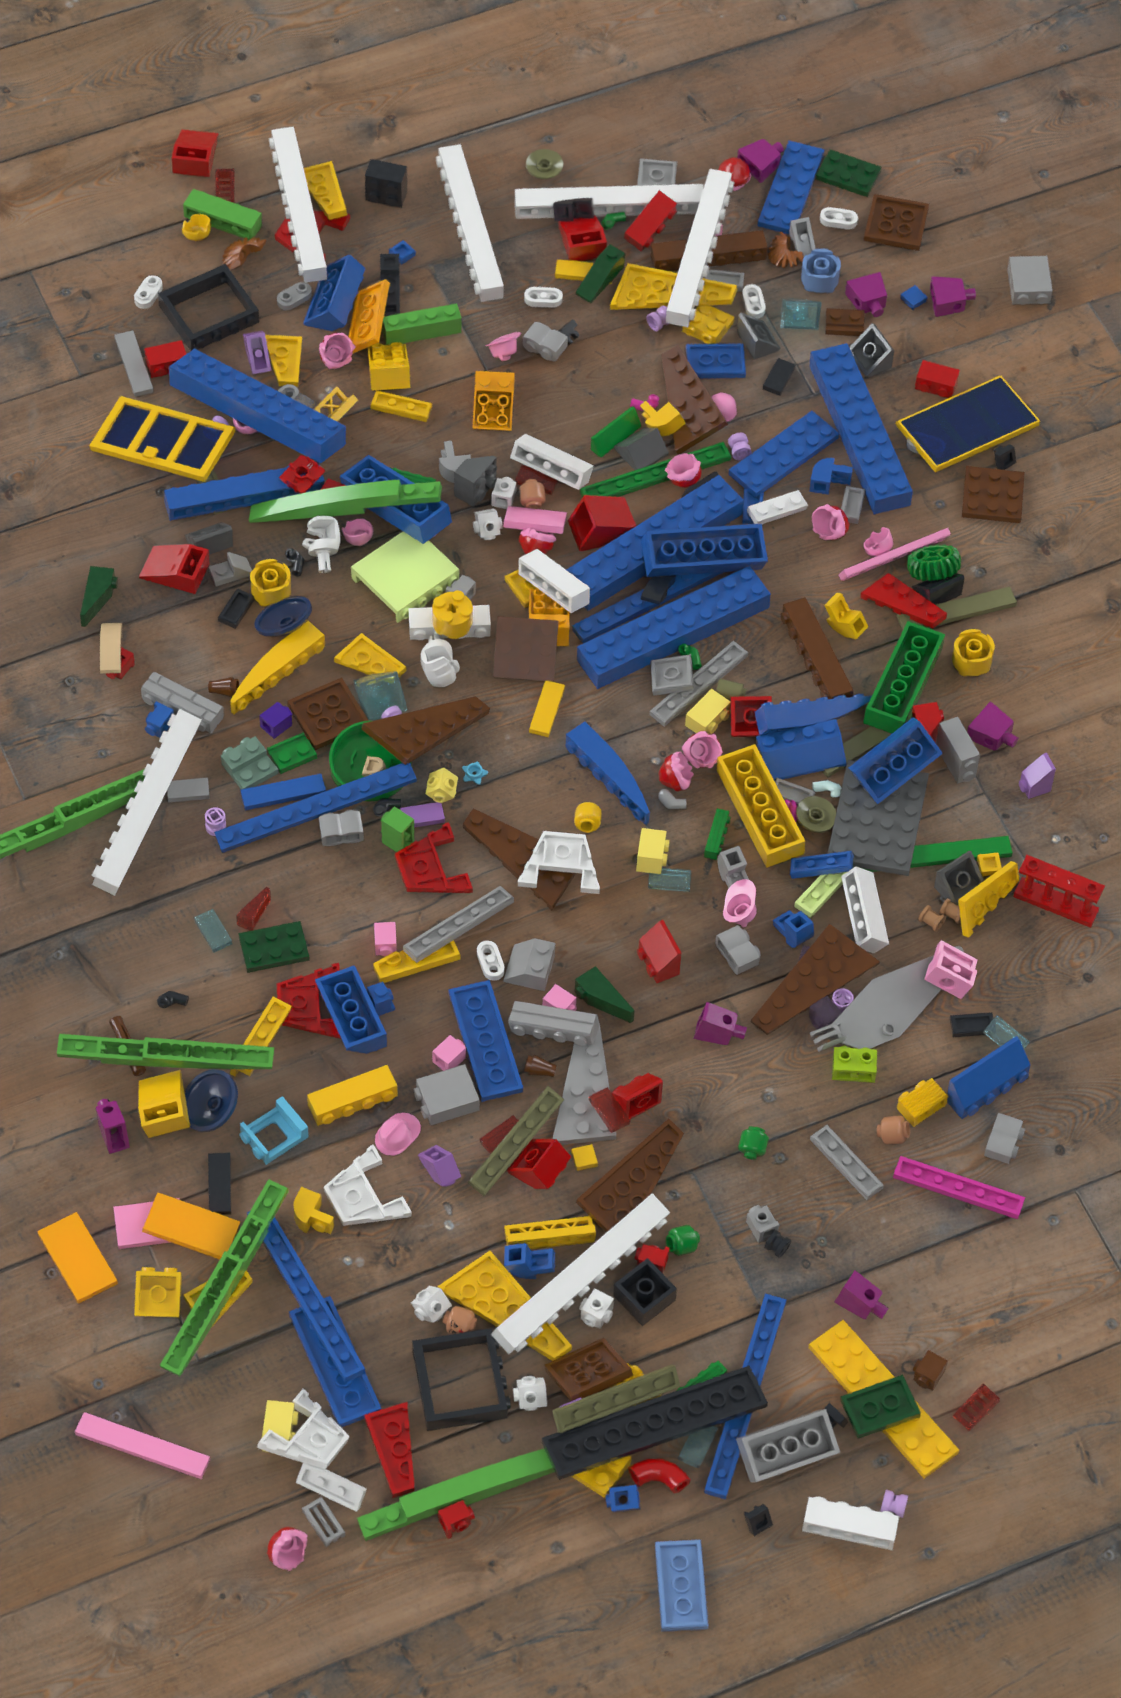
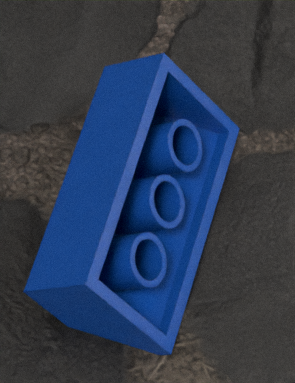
M350 254L326 265L327 280L318 282L303 322L305 326L334 331L338 328H343L347 324L349 312L353 308L352 304L358 294V288L363 280L365 267Z
M913 717L852 764L849 770L872 799L879 804L943 753L920 721Z
M836 719L801 728L797 727L756 736L757 749L774 781L777 778L783 780L847 765L842 736Z
M355 965L315 979L316 985L347 1051L368 1054L387 1047L386 1031Z
M1017 1036L950 1080L947 1103L961 1119L968 1115H974L981 1106L991 1104L996 1096L1001 1093H1007L1017 1082L1022 1083L1028 1078L1031 1064L1020 1039Z

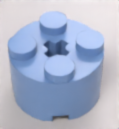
M815 249L809 255L806 254L804 256L801 281L806 291L831 293L838 285L841 262L838 256L835 257L832 251Z

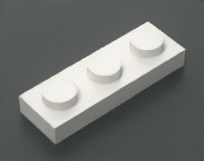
M797 490L748 506L747 513L754 524H764L807 509L808 504L800 491Z
M306 1463L302 1464L296 1483L354 1511L360 1509L367 1490L333 1472Z

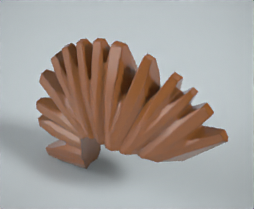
M779 232L780 235H776L775 239H772L773 242L770 243L772 246L768 248L770 251L768 253L770 262H773V265L777 267L782 265V268H785L788 263L791 268L793 264L798 266V260L803 263V253L801 251L793 252L790 249L791 237L783 232Z
M246 237L243 242L240 239L237 240L238 242L234 241L224 251L226 254L222 256L224 258L222 260L223 265L226 264L230 270L241 267L246 261L248 254L256 253L263 248L266 239L260 240V238L253 237L248 241Z

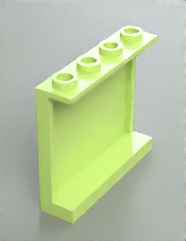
M401 532L351 566V578L356 583L362 581L396 614V622L399 623L403 619L409 618V608L425 607L429 601L440 596L447 586L451 587L455 580L458 581L459 569L429 540L422 544L407 533Z

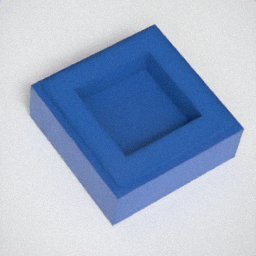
M402 240L389 249V254H399V263L402 265L416 255V251Z
M914 285L901 293L900 299L913 310L925 303L927 296Z

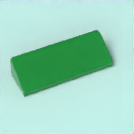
M630 407L591 437L592 452L601 458L611 451L615 445L641 428V422L635 407Z

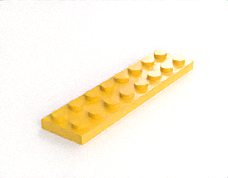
M844 1320L809 1344L808 1348L848 1393L894 1378L890 1371ZM916 1402L921 1412L919 1418L882 1430V1432L925 1479L959 1454V1449Z

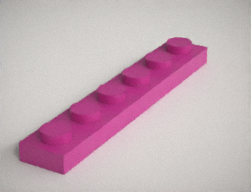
M902 1156L899 1158L893 1175L895 1179L1015 1219L1019 1218L1025 1201L1023 1196Z

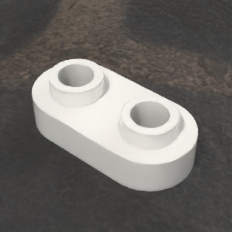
M827 207L820 213V222L828 227L853 229L857 225L858 216L851 210Z
M148 276L144 279L134 295L137 307L146 309L153 305L158 297V293L163 289L162 280L159 277Z
M756 285L745 286L742 291V299L746 314L759 319L765 314V302L762 291Z
M530 287L525 291L524 301L532 307H558L562 304L563 294L557 288Z
M492 941L481 942L477 947V957L484 976L493 981L501 979L504 975V963L497 945Z

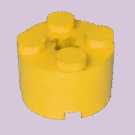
M275 559L262 560L255 565V568L250 573L251 593L260 606L266 607L290 596L291 575L287 565L278 563Z
M460 590L443 593L436 597L432 606V625L434 630L442 636L443 634L450 639L465 636L473 624V605L470 599Z
M968 629L959 634L954 642L952 663L961 676H978L990 670L995 649L993 639L988 634L986 636L981 633V630Z

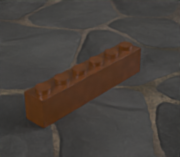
M763 230L716 236V248H712V261L707 263V266H722L766 260L768 247ZM688 239L651 243L653 268L664 271L679 270Z
M806 597L783 604V611L780 614L783 624L787 625L790 638L795 640L798 654L803 656L805 667L808 671H811L813 683L819 687L821 697H828V700L841 695H845L846 698L852 697L854 690Z

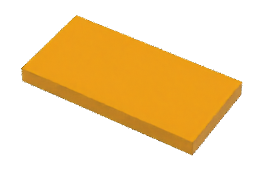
M386 279L358 291L348 336L352 344L355 345L353 354L379 343L390 285Z
M157 1192L142 1232L221 1259L223 1253L228 1251L234 1241L240 1221Z
M77 1212L37 1231L39 1238L78 1304L118 1284L115 1275Z

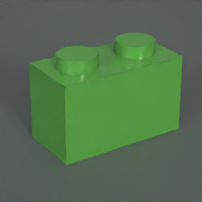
M395 806L390 812H386L382 816L381 833L384 845L398 852L414 842V819Z

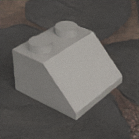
M534 938L514 944L503 982L545 991L555 958V943Z

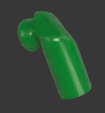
M625 212L608 213L601 222L602 227L609 230L616 222L626 221Z
M684 643L678 647L681 656L691 654L693 670H698L702 667L700 655L696 648Z

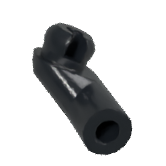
M289 548L286 550L285 556L293 565L292 575L299 577L302 574L304 558L298 551Z
M382 798L374 805V814L383 816L394 806L400 809L401 799Z
M168 991L158 997L157 1004L161 1008H167L175 1003L187 1006L189 996Z

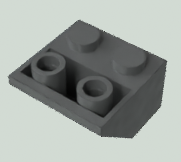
M486 456L465 459L454 472V496L473 507L478 501L481 502L489 489H493L496 484L497 457Z

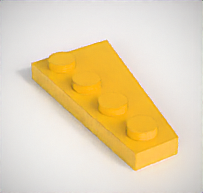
M332 161L303 168L309 193L327 218L330 220L346 216V207Z
M1010 861L958 900L963 936L970 937L974 933L972 929L976 925L980 926L985 920V914L988 911H993L997 907L998 900L1005 898L1020 881L1018 863Z
M453 940L417 963L402 950L400 952L395 951L373 963V968L379 982L386 983L454 962L461 958Z

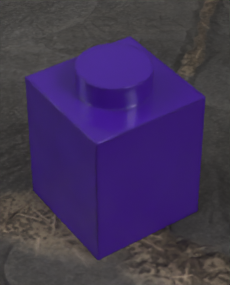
M279 702L260 715V727L273 739L292 726V712L288 707L282 706Z

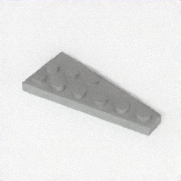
M600 1023L593 1045L579 1046L574 1043L562 1095V1098L565 1100L560 1104L553 1139H557L561 1145L616 1139Z

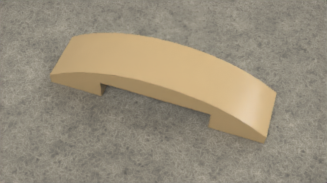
M122 623L101 624L100 674L121 673Z

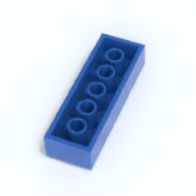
M367 455L340 475L341 484L346 486L399 479L401 485L415 484L370 455ZM442 500L433 503L367 508L422 544L452 523L449 505Z
M762 524L646 531L641 538L647 577L739 571L747 566H750L753 570H762L768 562Z

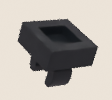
M573 319L559 330V332L568 337V345L573 343L570 335L574 339L580 336L576 330H573L578 325Z
M1008 444L1004 448L998 446L993 449L997 469L1005 470L1017 463L1014 446Z
M830 1403L824 1408L827 1411L832 1429L837 1423L842 1428L849 1423Z
M764 1504L754 1506V1509L750 1512H744L749 1532L753 1536L773 1526L768 1507Z

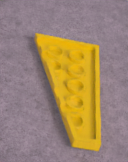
M627 263L611 301L610 310L659 308L663 305L668 307L678 273ZM703 278L705 280L702 292L699 291L698 293L700 295L698 306L732 304L737 292V285Z
M488 1251L437 1286V1288H441L445 1296L473 1311L476 1315L496 1327L500 1326L531 1299L491 1251ZM546 1322L541 1326L543 1331L534 1339L530 1336L525 1340L528 1343L527 1346L552 1361L572 1350V1345L553 1323L549 1325Z

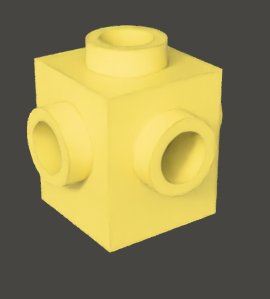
M446 768L430 773L425 794L438 803L453 799L456 794L458 777Z

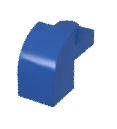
M825 458L818 461L812 470L809 492L829 495L831 482L850 485L853 467L834 464L835 458Z
M789 910L773 920V926L786 938V944L790 947L795 948L814 936L813 922L802 911L793 914Z
M526 1243L505 1246L504 1266L513 1276L523 1279H536V1274L555 1272V1251L553 1248L531 1251Z

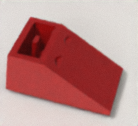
M182 129L174 144L171 158L172 172L175 174L210 177L219 133Z
M595 214L593 218H574L573 221H557L568 260L584 261L597 259L606 249L607 240L605 233Z
M191 544L153 546L139 578L196 594L210 564L209 549Z

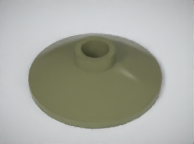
M540 149L532 152L527 157L526 168L534 177L550 179L561 173L563 159L555 151Z
M810 796L800 801L796 809V816L804 828L812 832L821 833L830 830L834 826L836 810L828 800L818 796Z

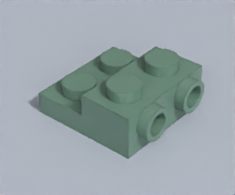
M256 736L251 739L246 737L241 740L240 745L237 747H227L222 752L221 765L241 790L255 787L278 774V768L267 756V750Z

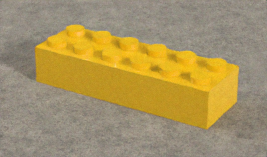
M754 744L717 757V772L766 868L804 855L805 839L756 745Z

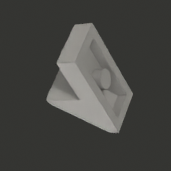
M809 217L790 221L791 241L794 242L795 251H801L803 256L809 255L812 250L816 249Z
M227 552L228 561L209 566V573L215 587L249 577L252 569L247 558Z

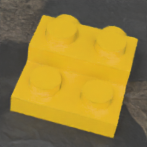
M710 305L698 306L694 320H690L689 327L683 326L682 332L703 341L705 344H718L734 323L735 317Z
M142 1267V1271H136L134 1316L180 1318L182 1273L177 1272V1268H164V1272H156L153 1267Z
M631 1456L612 1461L571 1477L606 1498V1494L610 1493L609 1488H613L631 1465Z

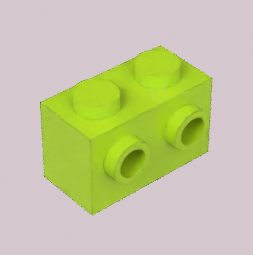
M847 1046L834 1047L832 1080L875 1083L877 1050L867 1047L861 1049L849 1048Z

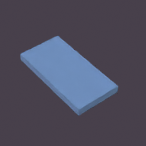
M701 1540L655 1542L662 1632L708 1629Z

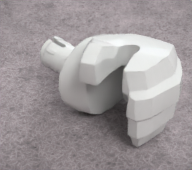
M317 516L308 522L307 533L318 536L320 539L306 538L302 546L309 550V555L318 557V572L323 573L324 570V573L331 572L330 556L336 554L340 547L338 521L331 516Z
M434 634L435 640H433L431 635L428 638V643L421 651V665L432 686L446 687L454 683L460 666L457 660H453V651L449 642L442 640L439 635Z

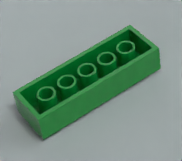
M907 621L866 707L863 724L892 734L910 720L913 706L917 705L942 651L945 634Z

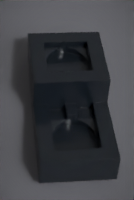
M593 198L567 199L553 203L554 221H573L574 218L594 217Z
M676 575L651 577L641 595V600L659 605L667 597L668 589L675 583Z

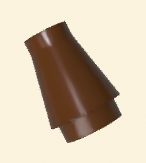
M229 677L209 681V693L233 697L240 686L239 680Z
M528 1055L524 1072H527L528 1075L554 1077L557 1065L536 1055Z

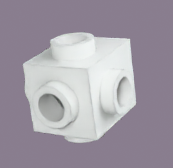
M495 509L474 512L476 521L473 522L474 532L478 533V536L484 537V540H491L496 538L495 535H500V529L503 528L501 517H498Z
M433 1286L420 1291L416 1295V1299L411 1302L415 1308V1315L422 1321L425 1320L432 1323L440 1320L444 1315L443 1313L452 1306L441 1288Z
M594 1288L589 1298L585 1297L579 1308L583 1322L590 1327L595 1326L601 1329L604 1322L608 1323L613 1315L614 1298Z
M526 1376L522 1380H517V1388H513L514 1402L518 1401L520 1409L532 1411L536 1410L537 1407L547 1406L546 1385L543 1377Z

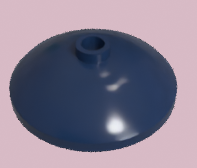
M303 596L284 598L275 604L269 605L257 616L254 624L259 634L267 637L291 634L307 621L312 611V605L309 599Z
M211 1069L200 1073L189 1083L184 1091L190 1127L199 1132H210L225 1124L233 1114L238 1101V1088L235 1080L228 1073L218 1069Z

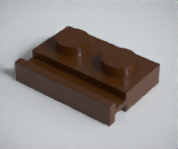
M826 308L825 335L860 336L864 332L865 310Z

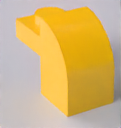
M647 401L640 405L644 412L642 416L646 420L645 423L648 428H658L661 436L671 435L686 424L681 414L669 402L657 412Z
M836 593L824 605L830 616L827 619L828 624L842 636L857 639L868 628L862 612L849 609L842 593Z
M304 1187L300 1188L294 1200V1219L296 1225L305 1233L308 1232L311 1226L318 1232L331 1234L334 1229V1217L319 1211L322 1205L321 1194Z

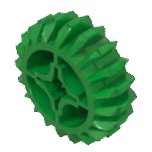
M937 544L928 547L924 546L922 549L913 551L908 556L907 567L909 574L916 580H929L930 582L932 580L938 581L939 579L952 577L953 574L958 573L961 569V555H959L957 548L951 545Z

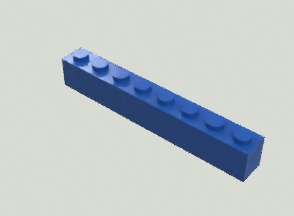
M289 466L282 469L249 473L239 477H229L217 481L211 480L206 483L190 484L189 486L179 488L173 487L164 490V502L169 520L171 521L214 513V511L219 512L251 506L300 493H296L293 488H289L279 478L288 469ZM323 475L306 492L320 490L325 483Z

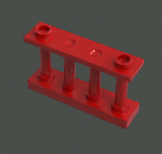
M1026 855L1019 869V873L1026 875V878L1021 877L1013 897L1091 928L1100 909L1092 904L1093 902L1098 903L1105 885ZM1034 879L1046 883V885L1044 886L1042 884L1034 882ZM1056 887L1058 889H1061L1065 891V894L1057 890H1054L1053 888ZM1073 895L1085 899V901L1074 898Z

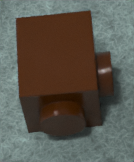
M928 1350L922 1360L918 1359L912 1371L915 1372L913 1381L920 1387L933 1391L946 1371L948 1360Z

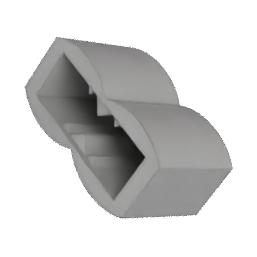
M534 322L523 336V346L527 351L538 353L546 360L556 361L567 348L568 337L557 330H551L542 323Z
M347 810L341 814L329 812L319 816L322 846L357 843L364 840L360 811Z
M739 925L716 935L715 940L718 950L726 958L736 975L759 965L761 956L756 945L753 946L749 941L750 938L745 929L742 930Z
M998 1113L984 1156L1007 1164L1010 1163L1011 1158L1015 1159L1019 1149L1016 1146L1017 1140L1022 1141L1025 1133V1128H1022L1023 1121Z

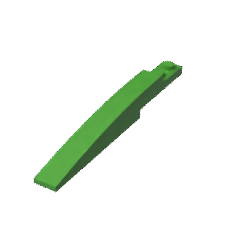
M399 479L316 490L251 505L249 522L365 514V508L440 502L442 485L441 482L401 485Z
M145 769L54 807L53 813L1 834L0 859L22 849L26 853L128 804L130 798L135 799L137 795L134 790L139 780L143 782L146 777L142 775Z
M59 1034L57 1057L101 1060V1063L133 1066L201 1069H272L274 1047L147 1037L144 1040Z
M268 1179L227 1252L223 1253L161 1362V1368L181 1376L265 1239L270 1223L289 1192L287 1187Z
M540 1449L400 1497L399 1502L358 1517L357 1520L365 1541L435 1515L439 1510L463 1500L466 1506L555 1471L545 1449Z

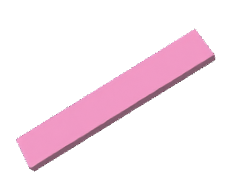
M948 528L844 569L839 574L841 581H845L909 555L917 549H922L924 546L928 547L944 541L951 533Z
M85 1412L75 1430V1435L199 1479H202L210 1461V1456Z

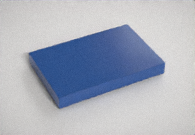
M744 343L686 344V358L699 378L746 377Z

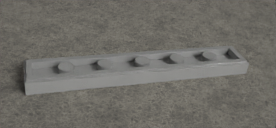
M732 641L693 674L694 690L670 693L650 710V716L665 727L716 684L719 679H722L747 658L748 652L735 641Z
M499 886L405 944L403 951L417 963L514 903V897Z

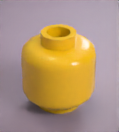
M591 802L579 804L574 816V823L577 829L585 833L596 831L601 824L602 812L600 807Z

